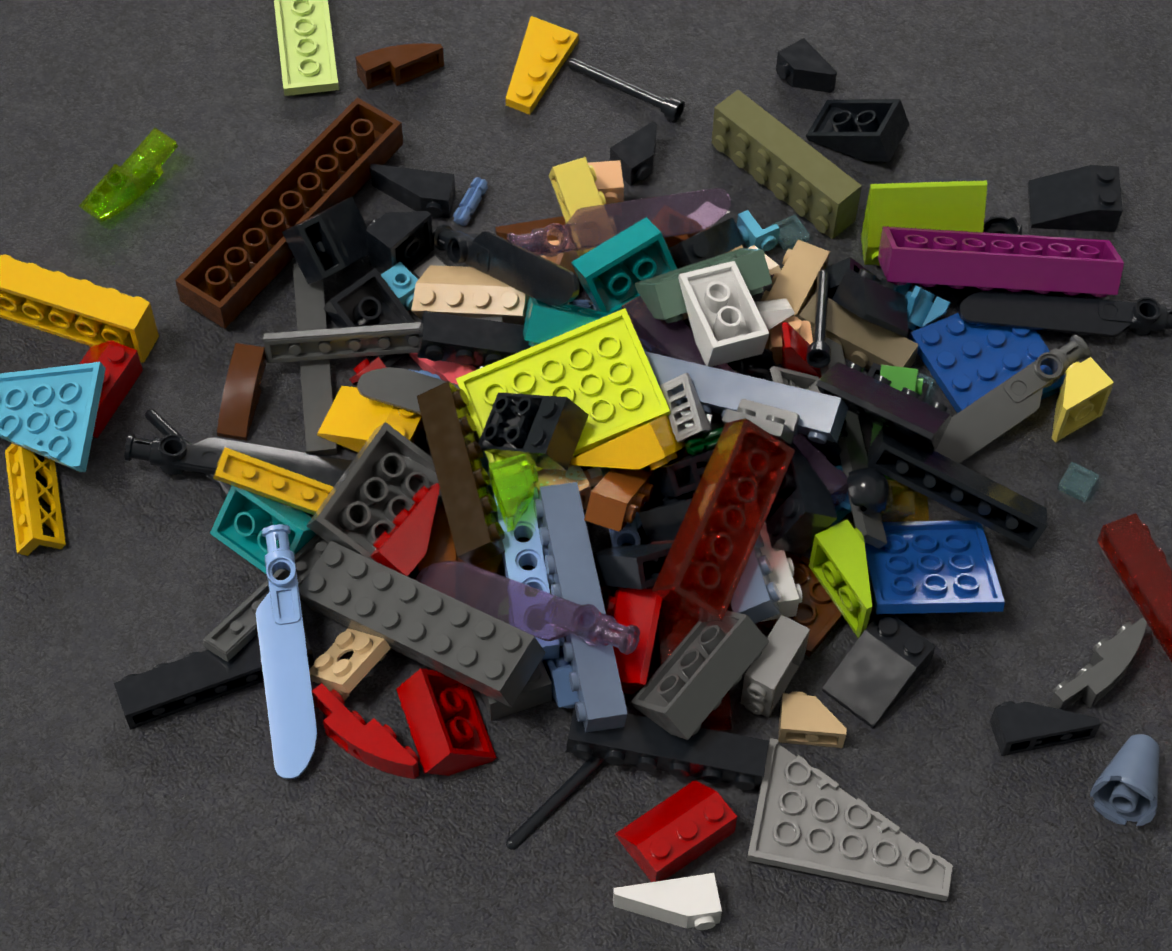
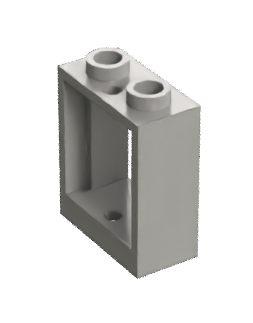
M783 615L779 617L767 637L769 643L762 650L761 656L752 662L744 676L740 703L748 711L756 715L762 714L768 718L770 717L804 660L810 632L809 628Z

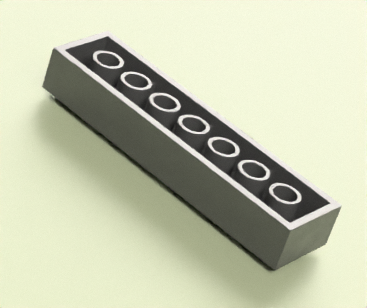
M330 541L299 587L301 599L311 610L350 629L383 638L391 649L509 707L513 706L545 655V651L535 636L333 541Z

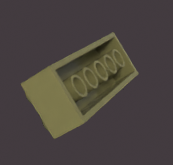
M740 90L735 91L714 107L711 143L716 150L727 155L736 166L747 171L759 184L766 186L779 200L786 202L799 216L805 217L819 232L825 233L832 240L856 221L862 185Z

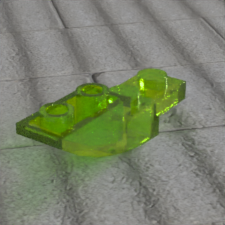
M154 127L121 167L117 164L113 165L79 207L100 222L113 217L127 208L164 173L161 166L177 149L176 141Z

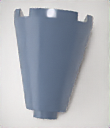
M1144 734L1129 737L1093 784L1090 798L1093 796L1095 801L1094 808L1106 819L1121 825H1126L1127 821L1137 822L1136 826H1143L1154 818L1158 808L1160 747L1153 738Z

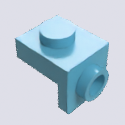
M748 210L738 214L737 227L748 248L755 245L757 248L763 249V251H769L778 244L780 227L777 224L762 229Z

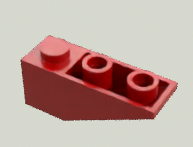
M438 483L429 488L423 486L412 497V500L415 502L409 511L404 508L394 518L392 522L396 526L389 534L385 531L373 543L376 549L369 557L405 576L411 573L427 553L440 490Z

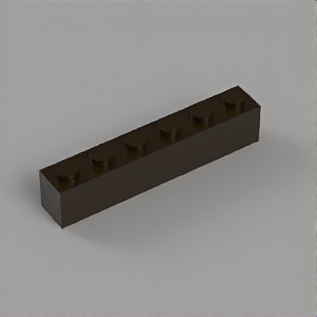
M447 381L418 395L417 400L457 557L473 567L504 553L502 540L505 538V535L495 516L497 505L490 495L487 486L490 485V479L482 467L481 458H483L481 447L475 441L473 432L476 431V426L473 419L469 416L466 407L469 405L468 397L462 389H458Z

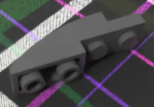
M1141 618L1134 624L1127 622L1116 632L1115 637L1110 640L1107 638L1100 640L1092 649L1094 653L1089 664L1077 673V677L1070 682L1064 680L1053 689L1052 693L1054 695L1049 707L1066 710L1082 699L1089 708H1092L1114 689L1132 663L1144 636L1147 621Z

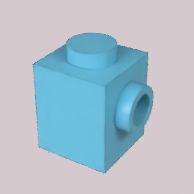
M399 262L382 273L381 276L408 311L412 309L415 284L418 279Z

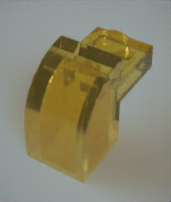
M887 480L890 486V500L886 509L880 513L882 522L929 521L927 496L914 492L913 489L897 481Z

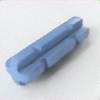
M479 177L473 179L470 185L471 188H468L459 204L460 207L453 214L456 224L462 226L468 224L471 219L470 215H473L482 199L481 196L488 189L485 179Z

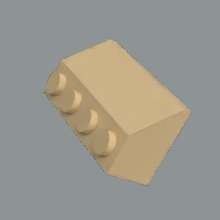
M430 265L415 284L411 311L421 320L424 311L471 318L502 316V322L524 325L529 295L474 267Z

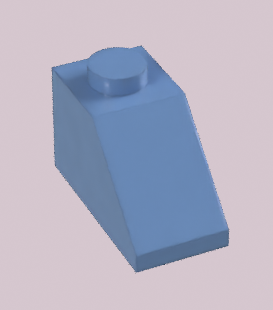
M560 647L559 658L542 660L552 683V696L558 707L574 708L575 702H579L577 691L572 692L570 687L569 672H573L571 661H565L563 647Z

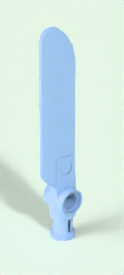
M279 524L262 529V536L266 537L268 552L265 555L269 593L256 610V621L274 767L277 775L281 778L295 779L300 777L306 770L315 752L317 726L294 552L290 551L288 534H290L291 529L288 525ZM276 540H279V548H277ZM279 569H286L290 572L289 577L284 580H277L273 575Z

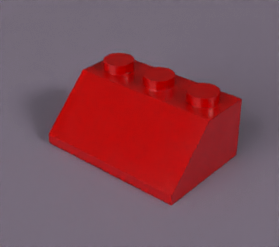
M112 340L90 347L79 363L101 362L106 368L93 437L95 438L99 437L143 371L138 351Z
M619 588L612 596H608L606 600L605 612L608 615L607 622L623 693L632 695L646 685L663 590Z
M420 668L396 688L411 736L420 757V763L426 774L449 776L493 762L496 759L470 687L438 671Z
M694 780L618 831L615 836L651 882L663 881L733 834L736 828L737 815L716 790Z

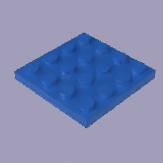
M959 313L912 331L908 337L909 340L919 344L918 355L957 413L1037 360L1041 354L1050 351L1035 329L968 323L960 318ZM1040 366L1043 373L1047 375L1053 374L1049 366ZM1066 374L1057 379L1052 386L1043 388L1041 400L1060 392V387L1064 382Z
M974 520L882 522L887 544L881 548H876L865 543L870 590L876 614L1003 612L1005 601L982 524Z

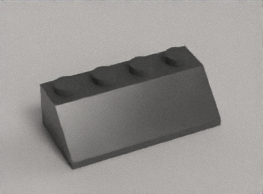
M710 607L630 703L669 734L688 740L699 731L702 722L707 716L719 707L722 698L731 687L741 680L742 674L750 664L761 656L762 650L769 643V640L748 615Z

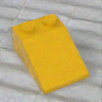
M341 386L317 436L359 453L374 430L385 422L414 443L423 425V420L420 414L365 398L359 394L357 387Z
M664 415L572 458L571 464L575 466L641 469L649 465L650 469L654 470L677 458L676 451L685 446L683 442L677 443L669 417Z

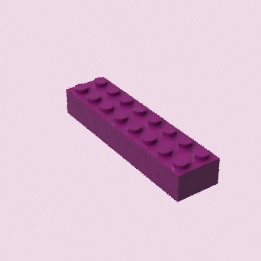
M884 226L882 228L878 260L887 282H892L896 285L919 283L925 287H934L938 284L948 285L955 289L972 286L986 291L993 288H1005L1011 292H1021L1023 289L1034 290L1041 294L1057 291L1072 296L1079 293H1090L1096 297H1106L1107 294L1118 295L1124 266L1122 258L1110 240Z

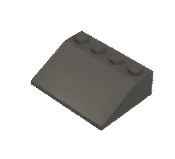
M383 423L371 434L306 527L328 543L333 541L373 560L369 556L376 549L373 543L385 531L388 534L396 526L392 521L404 508L409 511L415 503L412 497L421 487L429 488L438 483L432 457L389 424ZM440 490L435 513L443 502Z

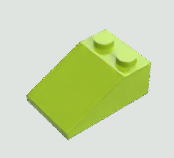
M848 519L815 535L809 568L859 639L867 628L872 610L865 540L860 530L853 528Z

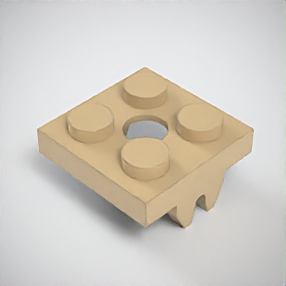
M347 628L346 631L336 637L333 645L315 660L314 665L309 669L310 679L315 683H322L329 691L332 689L336 690L345 701L349 697V693L379 661H382L391 647L383 638ZM353 651V655L349 660H339L343 654Z

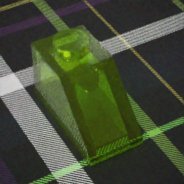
M525 454L489 463L490 484L507 532L515 529L534 496V483L538 482L536 468L534 464H528Z

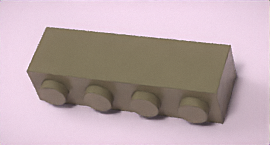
M816 292L798 316L801 321L807 320L810 322L813 340ZM828 298L826 337L842 346L844 358L867 370H870L873 362L879 365L911 368L915 362L919 344L862 319Z

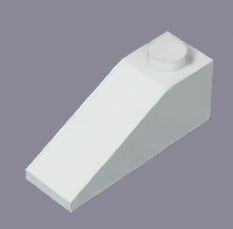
M714 873L613 888L614 907L683 928L695 927L696 930H707L713 928L715 924H719L721 920L722 909Z

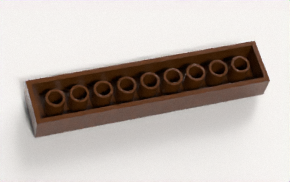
M357 97L175 280L180 301L225 329L294 258L282 232L349 197H353L371 178V164L384 165L403 145L402 122Z

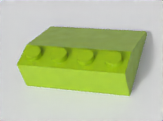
M987 180L870 184L861 233L864 265L881 266L878 254L883 226L983 232Z

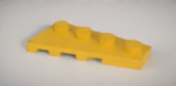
M531 16L505 98L506 106L530 115L578 43L579 34Z

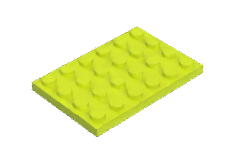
M626 308L456 378L459 388L468 397L469 405L467 408L475 423L479 439L498 392L568 397L589 414L573 456L600 446L664 415L668 416L671 414ZM484 451L495 480L528 476L545 469Z

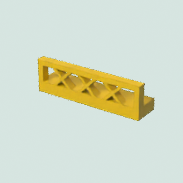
M12 443L5 450L17 554L28 556L39 545L62 549L66 542L55 461L44 457V461L41 462L32 451ZM37 471L47 480L46 488L36 479L35 473ZM40 497L50 505L51 512L49 514L39 504ZM43 523L54 532V537L43 535Z
M224 447L213 477L215 480L312 515L316 513L334 488L333 486Z

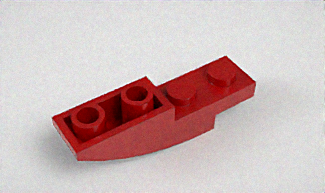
M322 683L312 690L315 706L327 717L323 720L325 733L340 748L363 763L383 772L411 779L419 776L418 756L409 746L403 747L397 741V736L387 724L382 726L375 718L366 724L358 712L355 710L350 712L344 706L345 702L336 690L332 689L329 691Z

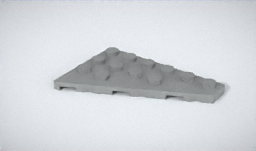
M770 738L764 778L761 784L747 856L748 861L947 901L952 864L941 856L932 854L929 848L920 841L916 843L901 832L899 826L879 812L871 810L861 799L857 798L856 800L842 790L836 781L818 768L811 767L804 758L799 755L796 757L782 747L777 739Z

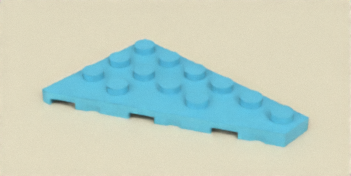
M101 362L0 373V438L76 471L86 472L106 368Z

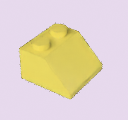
M1091 357L1081 363H1073L1065 372L1066 376L1060 387V394L1055 408L1052 439L1055 443L1103 414L1114 382Z

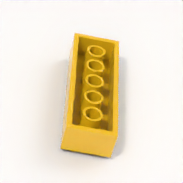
M6 254L0 255L1 318L91 347L112 340L137 350L140 362H145L159 337L150 302L139 296L132 297L120 293L114 288L94 285L85 279L78 280L69 277L60 271L53 272L41 268L34 263L21 262Z

